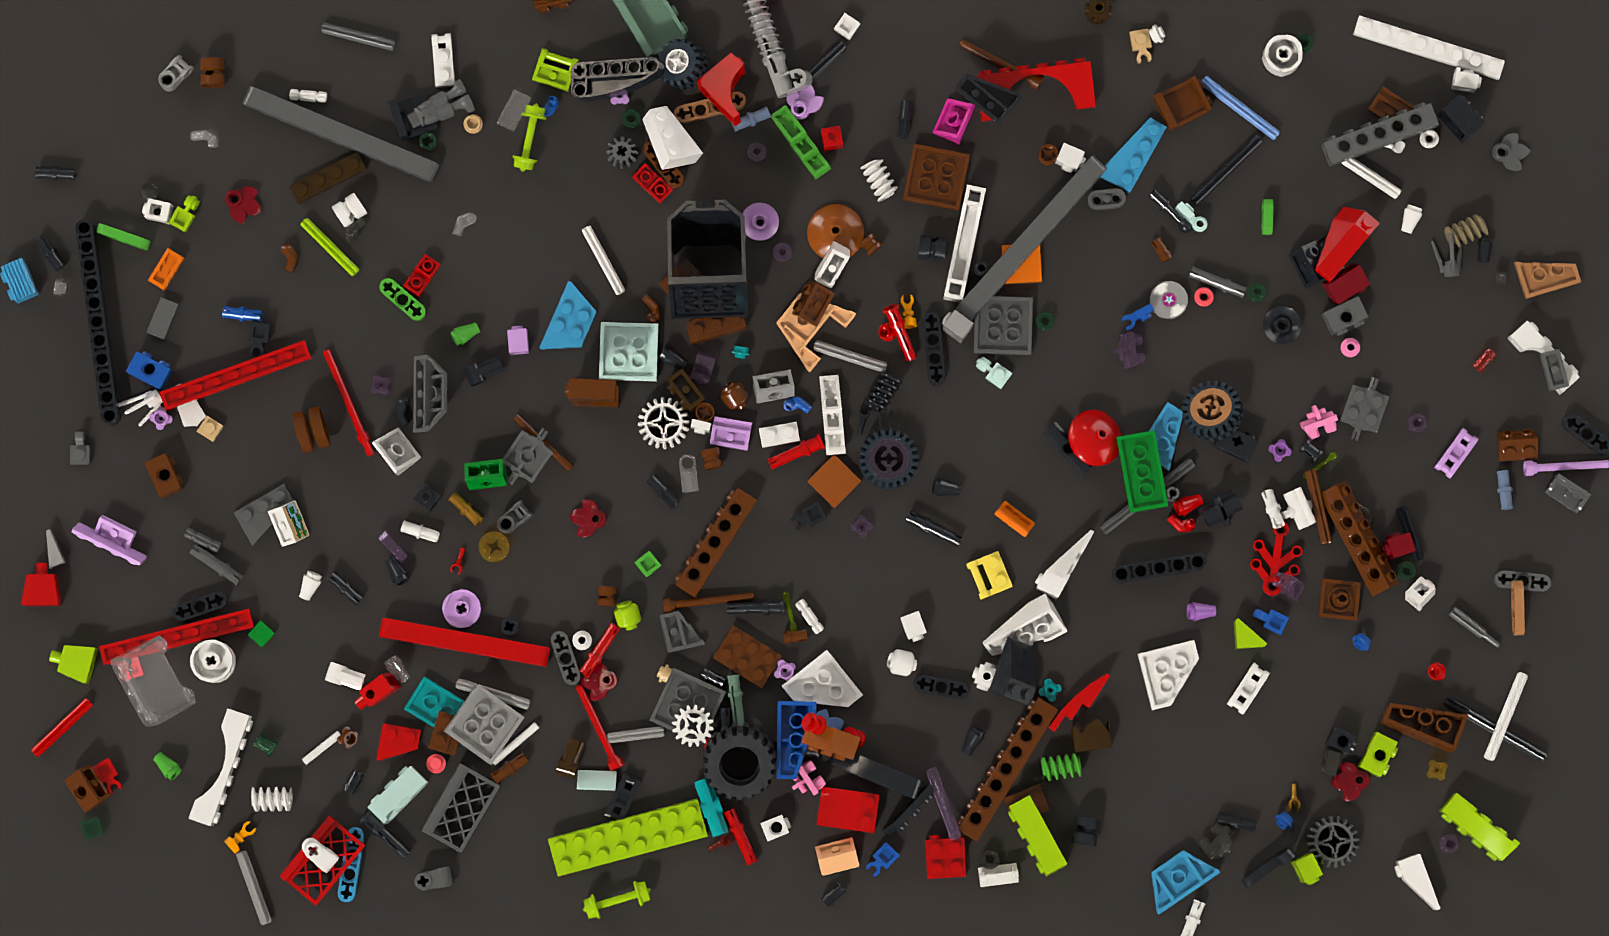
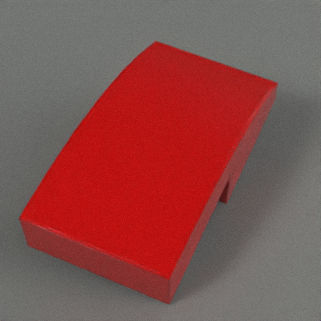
M645 163L631 176L659 203L673 191Z
M425 254L414 268V272L404 283L403 288L419 298L439 270L441 264Z

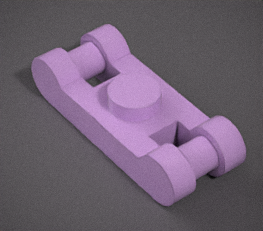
M1464 428L1461 429L1434 467L1438 471L1442 470L1446 473L1445 476L1449 479L1479 440L1476 436L1472 437L1468 434V431ZM1462 439L1468 442L1466 447L1460 443ZM1448 459L1454 463L1451 468L1445 464Z

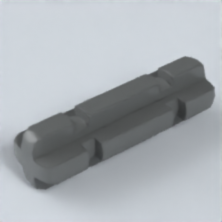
M188 528L184 534V537L190 540L193 539L194 542L206 548L209 547L214 552H218L221 547V543L215 540L212 541L211 538L199 532L196 533L191 528Z

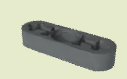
M1502 570L1494 576L1495 585L1504 589H1511V582H1504L1503 585L1498 580V577H1501L1502 574H1505V578L1510 579L1512 575H1515L1513 580H1517L1519 576H1525L1528 582L1524 587V591L1544 592L1551 586L1550 578L1544 574ZM1531 577H1534L1533 581H1540L1543 578V582H1546V585L1541 589L1540 585L1533 584V588H1530L1532 583Z
M557 631L551 636V643L563 679L568 685H576L581 679V674L569 638L564 632ZM557 635L565 637L562 643L564 647L568 645L569 649L557 652V649H561L559 643L554 642L557 639ZM563 653L571 655V661L568 664H564L560 660ZM575 665V668H571L574 674L577 673L574 682L570 679L567 680L569 672L568 669L564 671L563 667Z

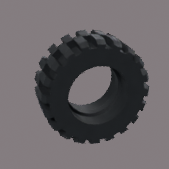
M732 723V727L729 728L725 725L721 727L720 732L716 731L712 735V739H709L706 744L703 756L705 778H708L710 787H715V792L719 795L722 793L726 794L725 798L731 799L734 796L737 797L736 800H742V797L747 796L749 800L756 793L759 796L763 793L764 788L768 789L771 785V780L774 779L776 774L777 753L774 749V743L768 739V734L765 731L761 733L759 727L754 726L751 728L749 723H743V726H738V723ZM734 747L748 748L758 757L757 769L745 776L732 775L722 766L723 754Z

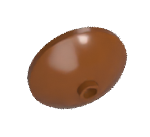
M840 204L824 206L816 211L809 221L807 228L808 242L813 251L822 258L826 255L833 241L848 248L851 257L859 250V244L864 239L862 220L854 210ZM835 227L839 229L837 234L832 232V229Z

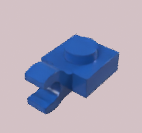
M1150 303L1130 315H1125L1121 321H1131V325L1126 327V330H1131L1135 326V321L1141 319L1143 322L1151 318L1154 308Z
M1255 609L1252 615L1265 622L1263 628L1278 635L1282 634L1289 619L1274 610H1270L1269 614L1259 609Z

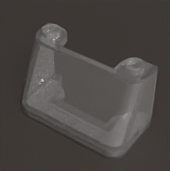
M160 635L111 659V665L139 718L147 727L157 726L196 703L194 692L190 688L181 686L164 654L167 652L166 648L168 645Z

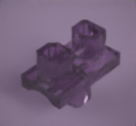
M1134 332L1120 335L1121 341L1117 342L1118 349L1113 350V354H1119L1120 361H1124L1125 369H1130L1146 361L1145 354L1143 352L1136 353V346H1141L1143 343L1142 335L1134 334Z

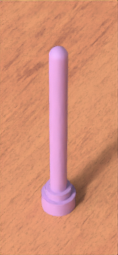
M1531 460L1524 461L1523 463L1525 476H1533L1540 471L1609 468V460L1537 464V462Z

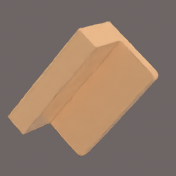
M852 837L815 846L823 876L859 867Z

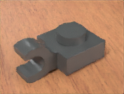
M75 432L76 445H70V465H91V446L85 445V432Z

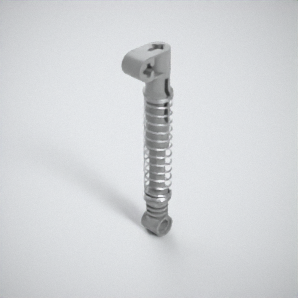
M747 0L742 6L749 5L750 9L746 10L745 13L751 12L752 16L747 20H751L752 24L750 27L754 29L752 33L756 34L757 38L755 41L759 43L757 47L761 49L760 55L763 54L764 58L762 61L769 71L777 97H787L808 88L813 80L810 72L802 69L788 71L785 63L786 54L783 52L784 49L780 48L781 42L777 40L779 35L775 34L776 28L772 26L774 21L770 20L771 14L767 12L769 7L764 6L767 1ZM791 78H792V79H797V80L800 79L801 82L794 81V82L792 83Z

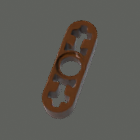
M651 141L647 142L643 149L647 159L672 189L681 188L684 183L681 172L677 167H674L675 171H672L674 177H680L679 184H671L672 178L668 173L672 168L666 170L659 169L658 158L654 162L653 159H656L654 154L647 153L649 151L648 147H653Z

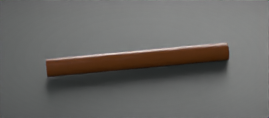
M519 414L514 417L513 420L525 431L533 436L538 435V432ZM544 438L543 442L546 446L555 451L552 456L567 471H570L574 466Z

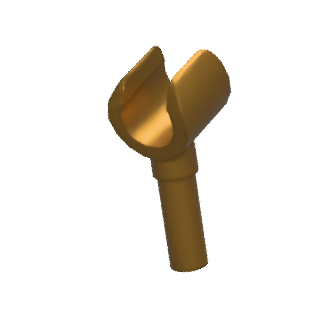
M1292 784V796L1287 806L1289 812L1292 805L1296 807V812H1298L1301 805L1296 796V784Z

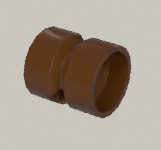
M217 57L201 58L200 71L203 74L200 75V86L204 88L225 87V75L222 74L225 71V59Z

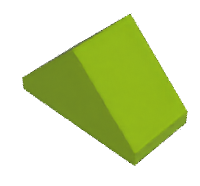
M1239 618L1234 621L1236 649L1260 648L1267 645L1261 637Z

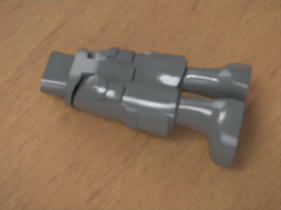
M459 79L454 82L451 90L446 93L440 91L431 96L429 100L414 108V112L407 114V117L413 128L419 125L423 127L424 125L453 117L455 110L465 109L467 112L472 113L475 111V108L462 81ZM457 96H462L460 99L456 100L455 102H453V103H448L449 100H451V99H453V98H455V97H457Z

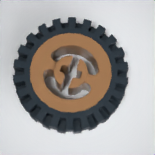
M1216 380L1214 384L1211 381H1206L1207 386H1203V383L1198 384L1200 388L1197 390L1196 387H1193V393L1188 392L1186 395L1187 400H1183V419L1192 434L1194 433L1198 439L1201 436L1204 441H1207V438L1210 441H1215V437H1218V440H1223L1222 435L1225 434L1226 437H1229V431L1231 430L1234 433L1237 430L1235 426H1240L1241 424L1240 419H1243L1242 412H1244L1241 400L1236 390L1234 391L1230 385L1228 387L1225 382H1222L1220 385L1219 381Z

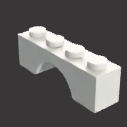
M1526 321L1508 337V340L1520 352L1534 350L1544 353L1554 350L1551 346V341L1546 336L1542 337L1539 334V329L1533 322L1529 323ZM1562 353L1561 357L1569 386L1557 389L1556 391L1559 395L1580 378L1578 370L1573 365H1568L1565 362V357Z

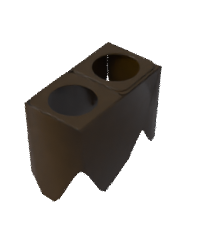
M1109 718L1105 727L1100 720L1096 719L1088 724L1085 730L1080 727L1079 723L1075 722L1071 730L1074 753L1112 748Z

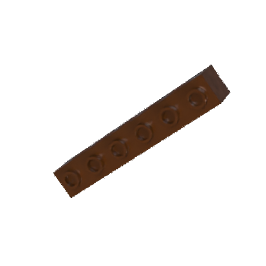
M1346 480L1321 492L1324 505L1372 597L1398 584L1399 581L1396 573L1392 570L1387 556L1383 553L1378 539L1374 536L1370 524L1363 515L1361 507L1352 494L1351 487L1347 484Z
M739 488L729 493L726 499L729 502L725 507L721 506L716 514L718 517L715 524L713 522L710 523L706 530L708 535L705 539H700L695 547L698 549L694 556L690 555L685 563L687 565L685 571H680L675 578L676 586L694 598L701 591L757 503L755 498ZM739 505L741 512L733 515L730 512L731 506ZM728 521L731 527L729 530L723 531L720 529V523ZM718 537L720 545L717 547L710 546V539ZM707 553L710 556V560L708 563H701L699 556ZM693 569L700 572L696 580L689 578V572Z

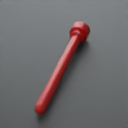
M578 684L576 690L609 757L608 766L610 771L616 770L625 764L622 758L615 754L609 743L608 737L583 685Z

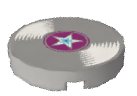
M1164 281L1152 290L1150 303L1158 317L1174 319L1185 311L1188 304V295L1179 283Z

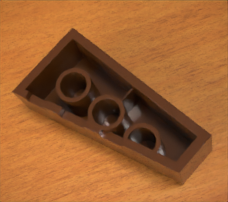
M1389 703L1385 706L1379 724L1452 753L1456 750L1468 714H1456L1448 711L1443 712Z

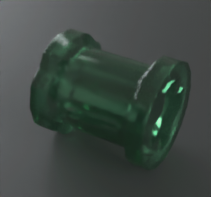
M261 732L255 740L253 748H259L270 757L276 749L278 742L271 741Z

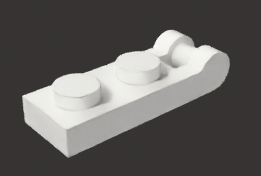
M445 33L444 36L433 34L431 37L435 87H453L455 79L451 33ZM439 43H446V48L439 49Z

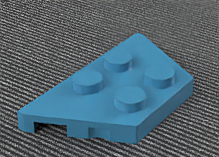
M570 281L566 285L539 347L541 350L582 348L597 314L596 310Z
M1184 850L1151 872L1158 915L1212 879L1220 871Z

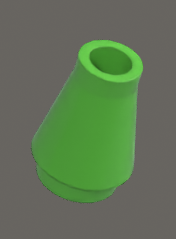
M474 322L469 325L453 328L454 331L450 332V335L455 345L458 346L465 344L476 334L480 333V330Z
M162 752L158 753L153 759L165 778L173 780L182 771L180 764L165 756Z

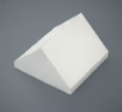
M399 427L372 442L397 475H400L421 458Z

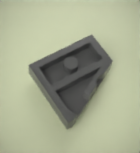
M679 611L659 615L668 653L704 645V641L700 639Z

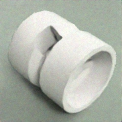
M355 193L347 196L345 202L340 201L332 206L344 227L352 224L354 218L359 219L367 214Z

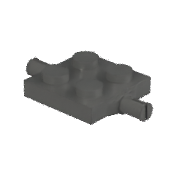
M1371 377L1368 388L1352 385L1340 420L1354 428L1350 438L1354 440L1357 433L1355 441H1358L1361 431L1378 432L1389 396L1376 391L1379 381L1377 378L1373 385L1375 378Z
M542 427L537 436L529 434L524 429L520 432L502 459L504 464L512 471L507 480L508 483L514 485L518 477H523L534 483L555 452L543 442L549 433L548 430Z

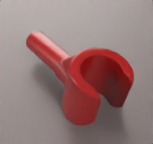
M460 548L456 563L450 568L451 573L454 570V566H458L460 569L458 575L463 571L461 563L465 548Z

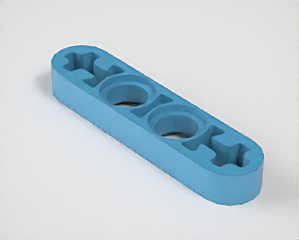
M353 827L348 830L350 833H354L357 830L358 834L361 835L358 839L364 843L365 833L361 828ZM353 841L346 842V844H347V853H348L349 850H351V849H354V850H357V849H358V847H355V846L348 847V846H349V843L353 844ZM363 850L347 868L354 870L355 877L352 880H348L345 878L344 873L340 877L338 897L343 902L353 901L356 896ZM343 856L342 867L345 865V856ZM343 881L346 883L354 882V887L349 886V892H352V896H348L347 899H345V895H342V891H346L347 885H343Z

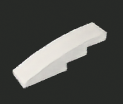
M819 376L826 455L846 454L839 376Z

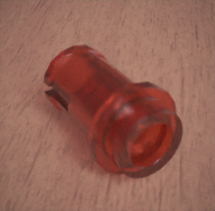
M1489 348L1482 350V355L1472 365L1480 373H1483L1488 364L1495 360L1496 354Z

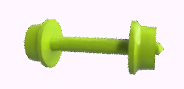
M537 103L533 106L526 105L525 111L521 113V115L529 116L530 118L522 157L513 155L512 158H514L513 166L520 168L522 172L526 169L533 171L534 164L538 161L529 159L537 118L546 120L545 109L539 108Z
M634 881L635 891L596 902L594 894H591V897L583 900L585 905L583 911L587 912L589 919L595 917L600 919L599 909L638 898L640 906H643L644 902L650 900L649 893L651 889L647 888L645 881L639 883Z

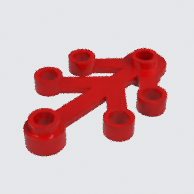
M1287 523L1282 526L1284 529L1283 533H1279L1277 529L1273 528V533L1276 535L1273 557L1265 548L1262 540H1256L1252 545L1253 549L1261 554L1271 568L1269 576L1263 569L1262 562L1259 559H1253L1250 562V568L1256 570L1264 581L1262 588L1269 596L1279 594L1282 589V583L1292 576H1297L1300 572L1299 566L1293 564L1289 566L1287 572L1278 577V571L1281 567L1303 553L1300 546H1294L1289 553L1280 559L1283 537L1289 532ZM1256 542L1262 544L1261 549L1255 547ZM1294 548L1300 550L1299 555L1293 553ZM1253 561H1257L1259 563L1258 568L1253 567ZM1292 567L1297 568L1296 574L1291 573L1290 569ZM1270 583L1275 584L1274 590L1269 589Z

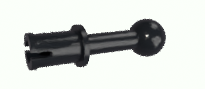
M1154 189L1148 197L1159 207V211L1164 209L1178 223V228L1182 233L1192 231L1191 223L1169 204L1171 202L1170 199L1167 200L1157 189Z

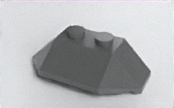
M430 355L414 356L413 433L429 432L447 412V372Z

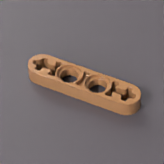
M733 92L732 101L735 100L736 96L739 99H743L740 105L733 103L735 109H743L746 105L745 95L741 92ZM708 99L681 105L674 110V116L680 124L722 114L714 108V105ZM699 105L705 106V114L698 115L695 112L696 107ZM692 107L694 117L691 118V114L685 115V119L677 117L680 114V110L687 113L690 112L689 108Z

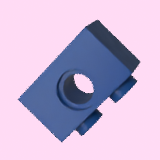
M145 351L142 354L136 352L126 372L163 391L173 373V370L169 368L170 364L162 360L159 363L152 360L153 356ZM149 365L155 366V371L152 374L146 373Z

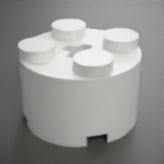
M1277 35L1273 37L1263 51L1262 60L1264 66L1270 73L1280 77L1293 73L1302 61V45L1291 35ZM1285 53V57L1281 58L1279 56L1280 54Z

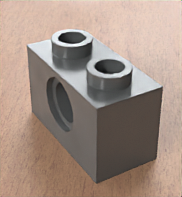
M1358 296L1324 312L1322 317L1331 335L1337 333L1340 336L1348 332V327L1354 325L1357 328L1365 324L1364 320L1368 318V315ZM1341 314H1349L1350 322H1344L1341 319Z

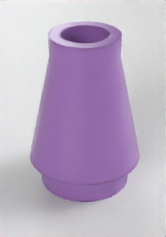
M1196 602L1187 605V617L1193 621L1216 616L1215 605Z

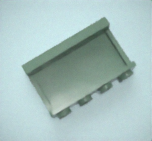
M613 0L646 57L657 56L658 52L663 50L661 47L663 45L667 46V42L670 40L674 42V39L677 38L680 40L687 38V26L683 21L679 22L677 18L679 15L674 5L670 6L667 0Z

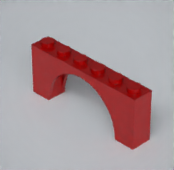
M1086 58L1074 59V63L1068 64L1067 60L1055 61L1056 65L1048 66V63L1036 64V68H1029V65L1017 66L1018 70L1010 71V67L1000 68L997 73H991V70L980 71V75H976L978 78L1010 89L1016 82L1027 76L1039 74L1051 76L1068 89L1073 98L1075 109L1096 107L1091 61H1086ZM980 110L981 121L992 120Z

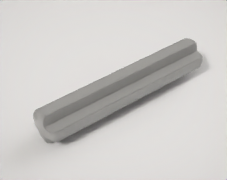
M660 726L608 733L607 737L609 743L663 737L665 732L664 727Z

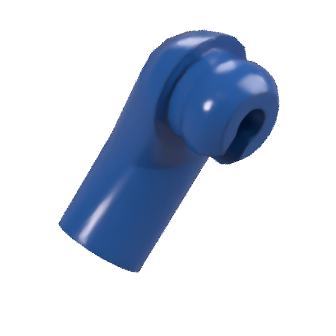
M548 97L546 105L540 107L545 109V117L553 115L558 108L559 101L557 97Z
M798 396L786 399L783 404L786 411L800 408L806 414L813 407Z

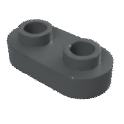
M1117 188L1096 190L1089 194L1087 203L1093 210L1116 209L1124 205L1126 196L1121 189ZM1113 196L1119 197V201H1118V202H1114V201L1112 200V197H1113ZM1094 198H1099V199H1100V203H1099V204H1095V203L1093 202V199H1094Z

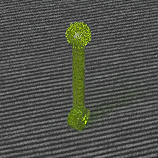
M1330 453L1327 459L1313 469L1317 471L1330 460H1335L1337 457L1336 453Z
M784 591L782 597L785 598L791 623L789 628L794 631L797 629V625L794 623L791 611L790 594L788 591Z

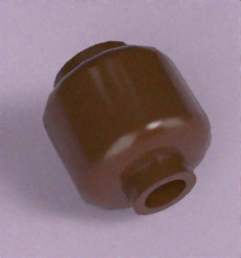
M731 381L721 389V399L729 409L737 408L741 410L748 404L746 400L749 398V393L740 382L734 383V381Z

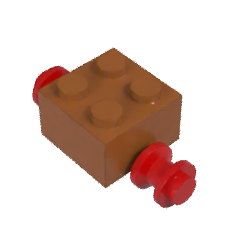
M807 713L802 720V728L805 732L801 743L808 745L807 749L819 752L820 749V754L832 757L834 754L833 758L845 761V758L853 760L856 750L860 749L865 743L866 737L863 731L852 727H847L843 731L827 726L826 719L823 716H817L815 713Z

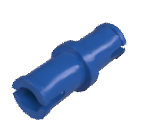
M243 306L240 308L223 307V310H225L222 311L223 318L239 319L240 322L245 320L262 321V318H260L263 316L262 310L246 309Z

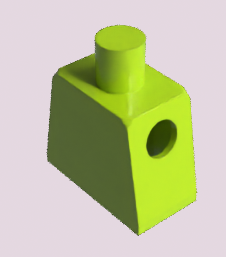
M64 645L62 652L52 650L49 661L59 664L57 672L82 683L89 684L98 649Z

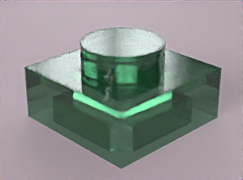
M99 816L79 822L85 841L105 835Z

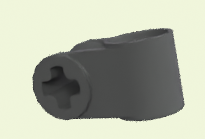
M520 500L498 519V528L503 534H510L520 525L526 523L534 514L530 513L523 505V501ZM504 520L511 521L512 525L509 529L505 530L501 527V523Z
M450 867L438 868L418 874L415 877V886L420 890L453 886ZM422 876H424L425 879H429V882L426 883L425 887H423L422 884L418 883L419 881H421Z

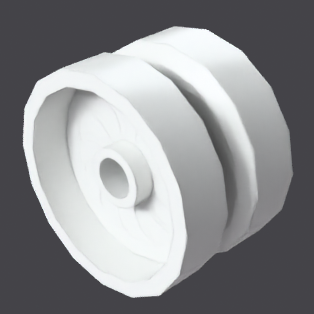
M205 640L193 649L190 657V666L193 673L199 679L210 683H220L233 674L236 667V656L227 644L217 640ZM213 658L217 661L215 665L211 664Z

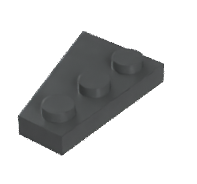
M284 484L234 512L252 546L258 542L273 524L268 511L294 501Z

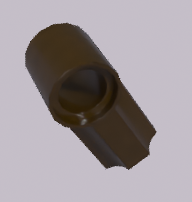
M569 738L555 773L574 779L585 743Z

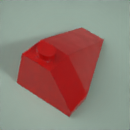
M1343 207L1331 222V227L1325 239L1326 242L1315 271L1328 282H1331L1380 223L1366 211Z

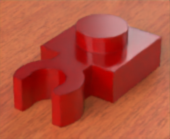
M110 758L92 767L101 782L107 783V791L110 794L114 793L112 790L113 784H116L119 789L123 788L122 783L114 778L119 773Z

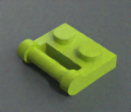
M542 48L532 81L569 92L571 69L574 64L579 63V59L563 57ZM546 59L557 63L570 66L569 71L558 67L545 64L544 62Z

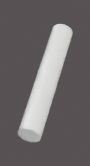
M336 731L302 758L303 762L306 765L335 743L341 734Z

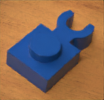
M885 842L873 855L876 861L867 864L866 869L868 870L871 866H875L877 870L873 876L876 877L880 873L882 866L887 870L900 855Z

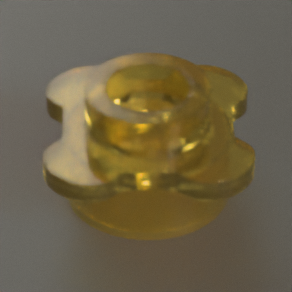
M1430 760L1428 763L1429 771L1426 773L1427 777L1430 779L1438 778L1439 781L1444 780L1448 767L1447 764Z

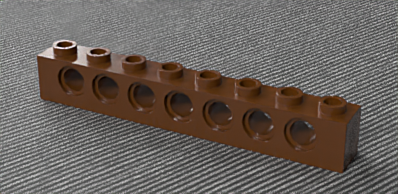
M1039 697L1036 701L1032 699L1030 706L1027 707L1029 713L1026 717L1022 716L1017 723L1018 731L1016 734L1012 732L1009 736L1007 749L1004 750L1002 748L997 756L999 762L996 766L992 765L986 774L989 776L986 783L981 782L976 790L979 793L976 799L972 798L966 807L969 809L965 816L961 815L956 823L959 826L957 828L958 831L978 842L1058 709ZM1033 714L1041 716V723L1039 725L1031 722ZM1028 730L1031 733L1029 741L1021 739L1022 731ZM1013 747L1021 749L1020 757L1014 758L1011 755ZM1003 763H1008L1011 766L1009 774L1001 772L1000 767ZM992 780L1000 781L1001 788L998 791L991 789L990 783ZM983 796H988L991 799L989 807H983L980 804ZM974 812L979 813L981 816V821L978 824H974L970 820V816Z

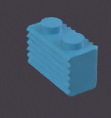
M23 258L1 266L3 272L0 273V276L4 283H8L10 289L7 292L11 301L15 300L19 304L39 295L26 261Z

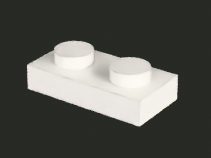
M797 422L759 428L762 448L800 441Z

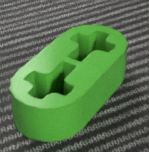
M1273 199L1262 200V235H1272Z

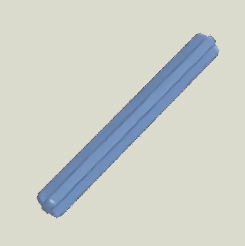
M1208 76L1202 79L1201 82L1204 88L1272 140L1278 137L1280 134L1279 130Z

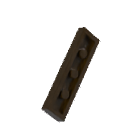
M358 152L289 187L297 203L300 204L366 171V168Z

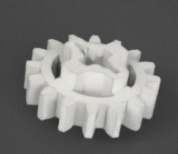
M688 705L687 711L680 709L681 715L675 714V717L678 719L677 722H672L673 725H676V728L672 731L678 732L676 739L682 738L681 744H685L687 741L689 747L692 746V743H695L698 747L699 741L706 743L705 737L711 738V735L708 733L709 730H714L709 725L714 722L713 720H708L710 713L704 714L705 708H701L700 711L697 710V705L693 709ZM689 713H697L701 716H699L698 718H691L689 716ZM683 718L685 720V728L680 730V722ZM687 719H689L693 723H698V725L696 726L697 731L699 732L698 734L693 729H691L690 731L688 730V727L690 725ZM706 722V730L703 734L701 732V724ZM695 734L697 739H689L685 736Z

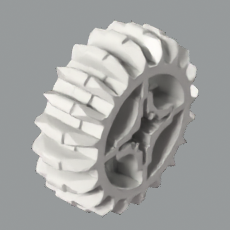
M661 397V403L659 404L657 399H653L655 405L652 406L648 402L649 410L642 408L645 416L639 415L638 417L644 420V422L638 423L639 427H644L639 430V433H646L643 437L644 441L651 438L648 443L650 446L655 441L657 449L660 443H663V449L667 448L666 443H670V447L673 448L674 444L672 441L675 440L677 444H680L681 442L678 437L680 436L684 439L686 437L682 431H689V428L684 427V425L689 424L690 421L683 420V418L688 416V413L681 414L684 409L682 406L677 409L678 401L671 405V398L665 403L664 397ZM666 408L673 410L678 415L679 420L668 418ZM660 409L659 418L648 421L650 415ZM663 414L666 422L669 421V424L665 426L664 433L663 428H661L662 426L658 425V423L662 422ZM679 426L677 432L667 438L668 429ZM648 427L660 429L661 438L651 434Z

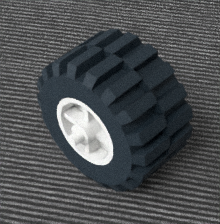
M677 38L674 39V42L668 41V45H663L661 47L663 49L662 52L657 54L659 56L658 60L665 65V72L660 78L677 89L686 90V87L692 89L693 85L697 86V80L703 76L704 72L707 73L708 69L705 68L708 65V61L705 60L707 56L700 47L686 39L680 40Z

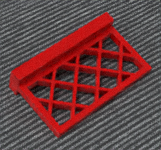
M328 816L311 837L321 844L330 843V850L332 851L333 843L343 842L344 854L336 855L345 856V865L342 868H335V864L333 865L332 869L329 870L333 874L332 881L330 883H323L322 872L324 871L319 867L318 870L308 871L307 863L310 859L306 857L302 849L279 876L315 906L320 903L366 846L332 816ZM336 827L342 831L343 840H332V832ZM354 841L359 845V848L354 853H347L346 842ZM310 846L308 849L314 851V850H315V847L312 848V847ZM319 872L320 884L309 885L308 873ZM298 874H305L306 885L298 886L293 880ZM320 886L321 894L316 900L310 896L309 887Z

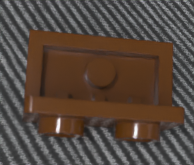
M1504 430L1497 432L1499 461L1538 459V437L1534 430Z

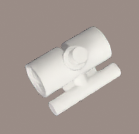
M1301 487L1283 495L1288 505L1287 510L1281 512L1283 519L1294 518L1299 530L1316 523V519L1311 511L1313 508L1312 501L1306 499Z

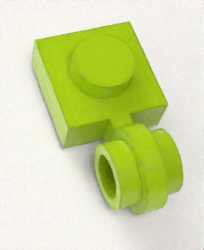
M189 195L184 202L185 209L177 206L168 223L187 232L195 218L189 212L190 210L195 211L200 203L197 197Z

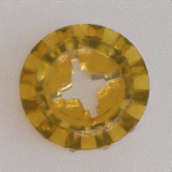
M489 532L481 538L479 552L485 560L498 562L507 556L510 545L508 539L502 533ZM497 541V546L500 547V549L502 550H495L492 553V555H490L491 548L489 547V545L486 544H494Z

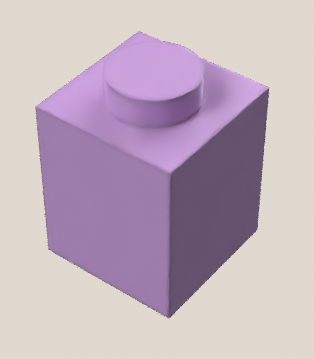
M523 326L511 327L512 330H507L510 355L529 354L528 330L526 328L523 329Z

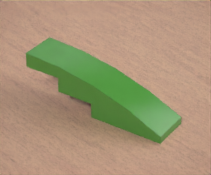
M786 105L770 115L815 180L831 169Z

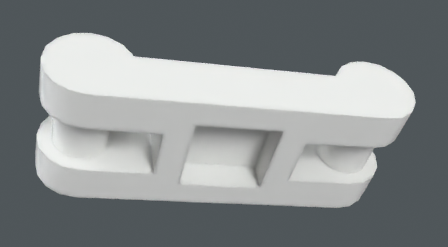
M1256 663L1251 665L1227 702V705L1230 707L1234 706L1242 715L1270 674L1268 671L1258 668L1259 665ZM1253 674L1260 677L1257 682L1251 678ZM1240 695L1246 698L1244 703L1237 700Z

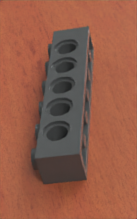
M1425 102L1417 104L1411 111L1404 109L1397 112L1395 117L1390 118L1388 115L1378 119L1379 122L1372 125L1369 122L1361 125V129L1357 131L1350 129L1343 132V136L1338 138L1334 135L1324 139L1325 142L1321 147L1329 167L1436 128L1439 123L1431 103L1425 105ZM1411 116H1417L1420 123L1417 125L1413 124L1410 120ZM1393 123H1400L1402 130L1395 131L1392 126ZM1381 129L1384 132V137L1378 138L1375 135V130ZM1357 136H1364L1366 144H1359ZM1345 142L1348 145V150L1342 151L1339 148V143Z

